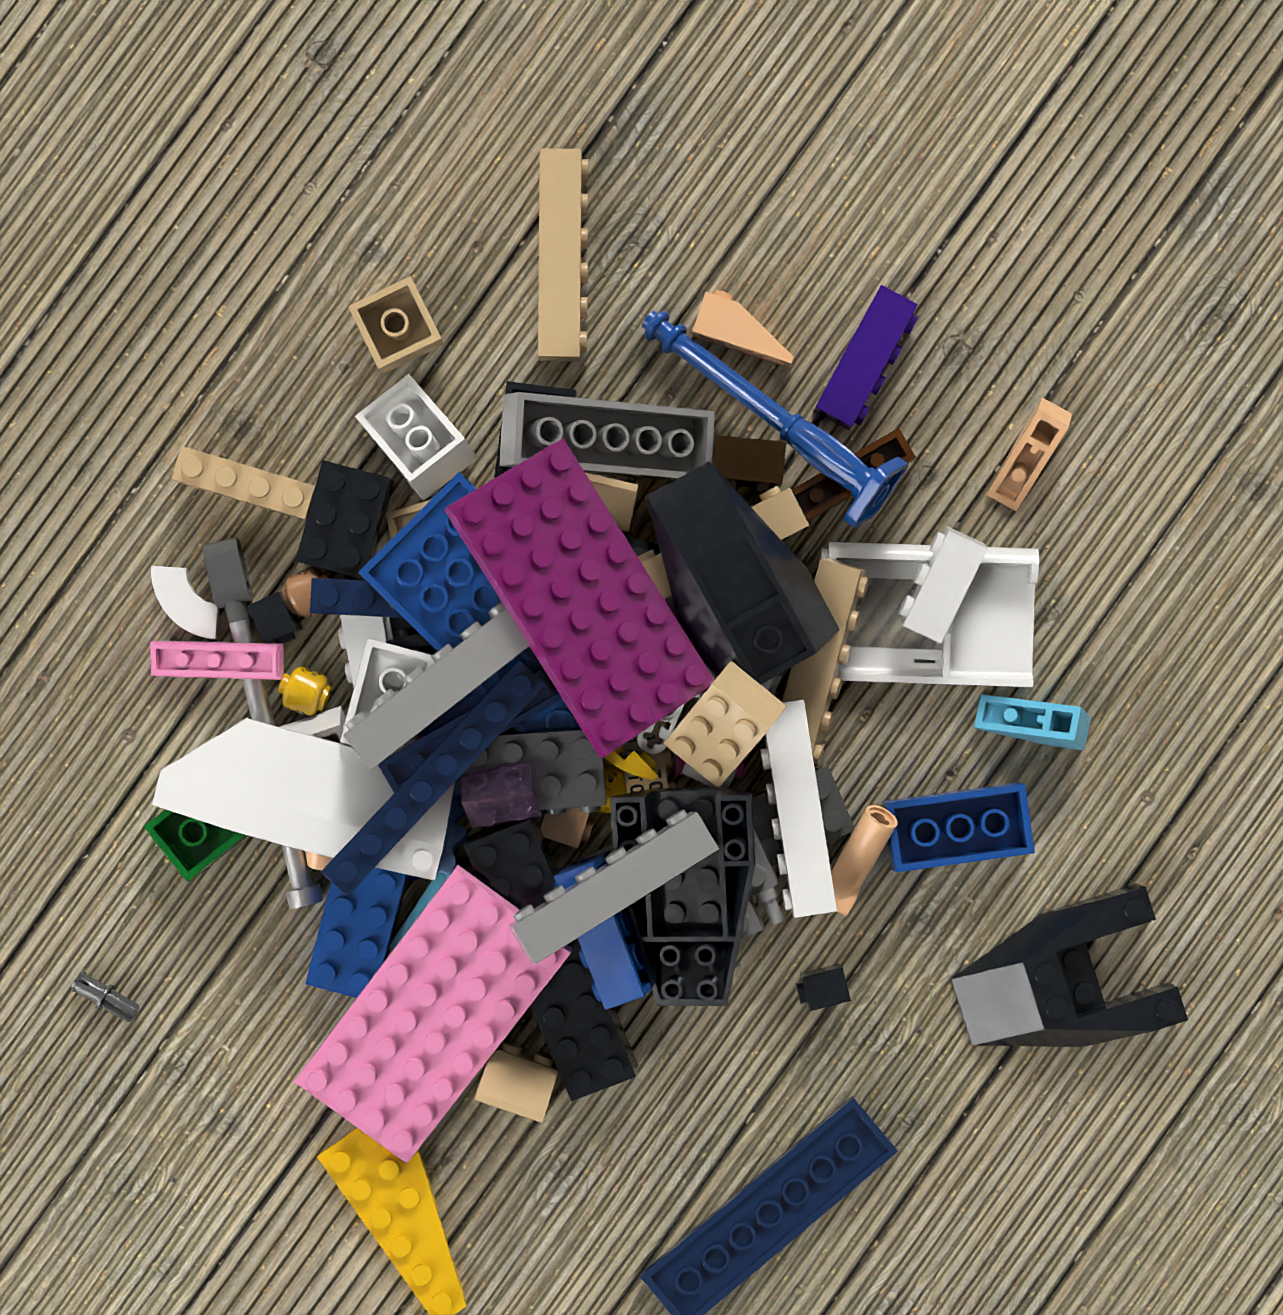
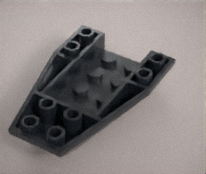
M709 461L646 496L678 622L714 680L732 661L761 685L816 654L840 630L807 567Z
M719 787L659 788L611 796L613 852L624 847L625 851L633 848L638 844L635 840L638 836L652 828L657 833L668 826L666 819L683 809L686 813L698 812L717 844L719 850L627 907L657 1006H727L756 866L752 794Z

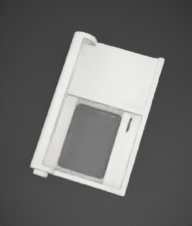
M829 542L828 549H821V559L830 558L866 568L864 577L869 578L865 597L858 598L855 610L860 612L855 632H849L846 643L851 646L849 659L846 666H840L837 678L842 679V681L1033 687L1035 584L1037 583L1039 573L1038 549L987 547L988 550L942 643L904 627L901 622L902 615L899 614L905 597L907 595L912 597L918 584L914 583V579L922 564L928 565L933 555V552L929 551L931 545Z

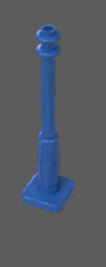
M652 311L645 318L642 328L645 329L644 335L647 340L652 341L657 338L663 343L662 351L664 353L675 352L779 431L780 439L786 441L815 469L851 491V496L855 500L844 516L846 523L856 528L872 519L878 513L907 470V462L900 457H895L876 469L873 467L868 468L833 436L803 419L800 414H790L687 336V328L684 324H678L677 326L671 324L667 311L659 313Z

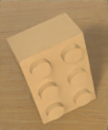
M730 661L663 744L715 787L719 788L769 731L787 706L735 663Z

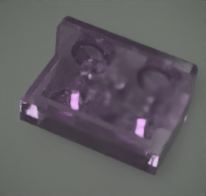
M530 763L461 775L462 805L471 827L490 826L496 823L541 816V804L533 785Z

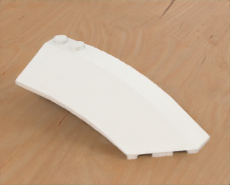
M246 717L232 728L195 748L186 756L162 768L152 805L231 831L334 858L394 792L379 766L377 765L370 770L351 746L280 728ZM455 782L375 868L435 880L444 845Z

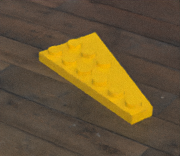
M356 1127L318 1154L317 1158L428 1314L455 1315L467 1306L466 1297L456 1265L453 1262L446 1232L441 1223L438 1206L419 1149L409 1162L406 1163Z

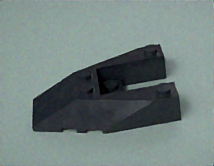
M1136 883L1038 914L1031 922L1017 932L1012 933L997 947L987 954L985 953L953 976L951 982L971 1045L1085 1047L1160 1030L1188 1021L1179 989L1170 982L1105 1002L1086 942L1156 920L1146 886Z

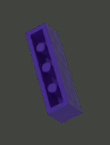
M883 285L880 286L813 410L815 413L847 430H850L854 423L859 426L862 424L870 407L864 405L870 393L878 394L886 379L885 376L881 375L882 370L887 362L891 365L894 364L902 349V346L897 344L902 333L904 332L909 335L919 316L913 314L918 304Z

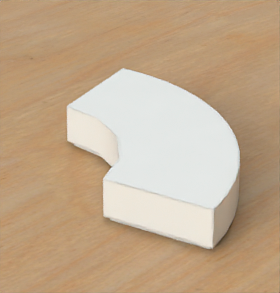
M151 566L154 592L165 613L177 625L192 634L210 639H218L220 609L217 608L216 604L207 602L196 594L189 581L188 569Z

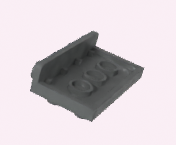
M581 728L502 733L493 740L462 774L465 814H475V818L478 819L493 818L497 812H510V816L514 817L530 815L531 810H545V814H561L566 812V808L580 807L581 812H596L601 810V806H606L608 802L604 757L600 758Z

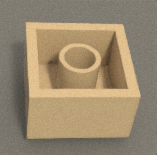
M411 276L348 306L379 371L383 375L445 345Z

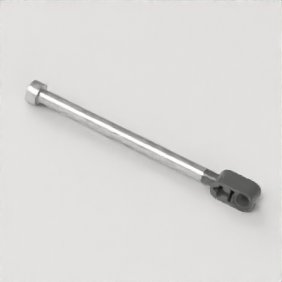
M238 537L203 545V556L213 598L218 609H226L233 642L255 643L246 602L253 601V593ZM242 679L252 720L275 726L264 679ZM282 845L292 887L291 891L285 892L289 909L322 902L323 896L320 884L312 885L305 851Z

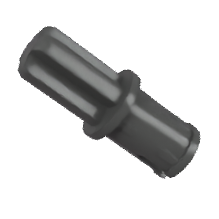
M84 971L78 974V981L74 980L70 990L94 1002L97 1009L104 1008L126 1022L132 1021L136 1016L140 1006L113 990V985L106 986L87 975Z

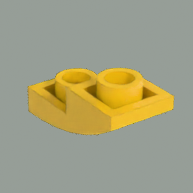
M620 746L604 757L608 762L632 775L653 781L659 776L654 771L658 764L645 751L639 755L633 750L623 759L619 754L624 749Z

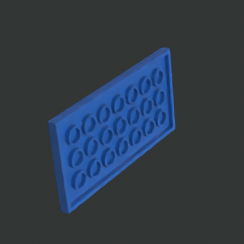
M460 472L358 572L437 651L447 644L452 648L463 641L459 634L477 621L481 626L489 621L491 617L488 612L501 602L444 511L447 506L476 490ZM529 646L475 689L485 697L518 660L533 673L543 667ZM563 699L514 726L518 732L581 728Z

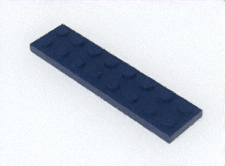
M851 1096L640 1273V1278L671 1315H704L898 1152L897 1148L856 1099Z

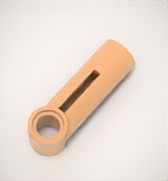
M870 805L865 809L831 869L836 912L847 916L853 907L862 884L898 824L895 816L883 807Z

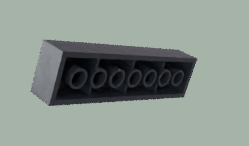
M534 812L471 835L466 840L464 847L479 881L519 910L530 904L535 909L546 902L543 896L554 889V882H556L554 876L558 874V870ZM578 938L567 944L572 948L571 954L531 1004L571 1102L635 1078L638 1069L637 1060L615 1007L605 1010L602 1001L599 1002L593 993L592 982L594 980L590 969L585 968L580 959L579 949L581 946Z

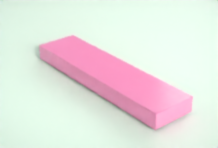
M194 641L150 642L151 676L284 679L283 644Z

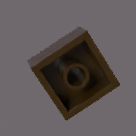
M716 435L712 465L736 491H738L739 487L752 488V494L760 495L776 486L780 489L783 484L786 442Z

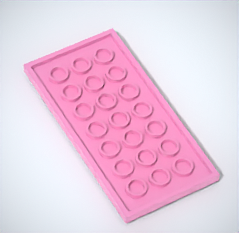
M457 865L298 1074L294 1082L404 1162L408 1163L568 958L572 948L565 945L537 964L531 963L508 926L515 921L512 915L518 912L519 909Z

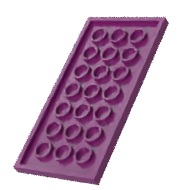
M564 438L444 509L600 758L605 757L710 687L715 681Z

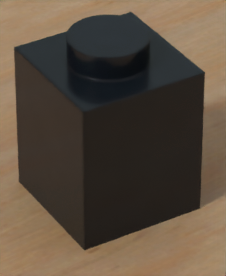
M282 591L248 605V609L264 643L275 642L276 644L285 645L296 639L294 633L303 630L297 614L294 615L287 607Z
M840 963L800 973L802 982L796 983L801 1004L807 1003L810 1011L851 1001L844 970Z

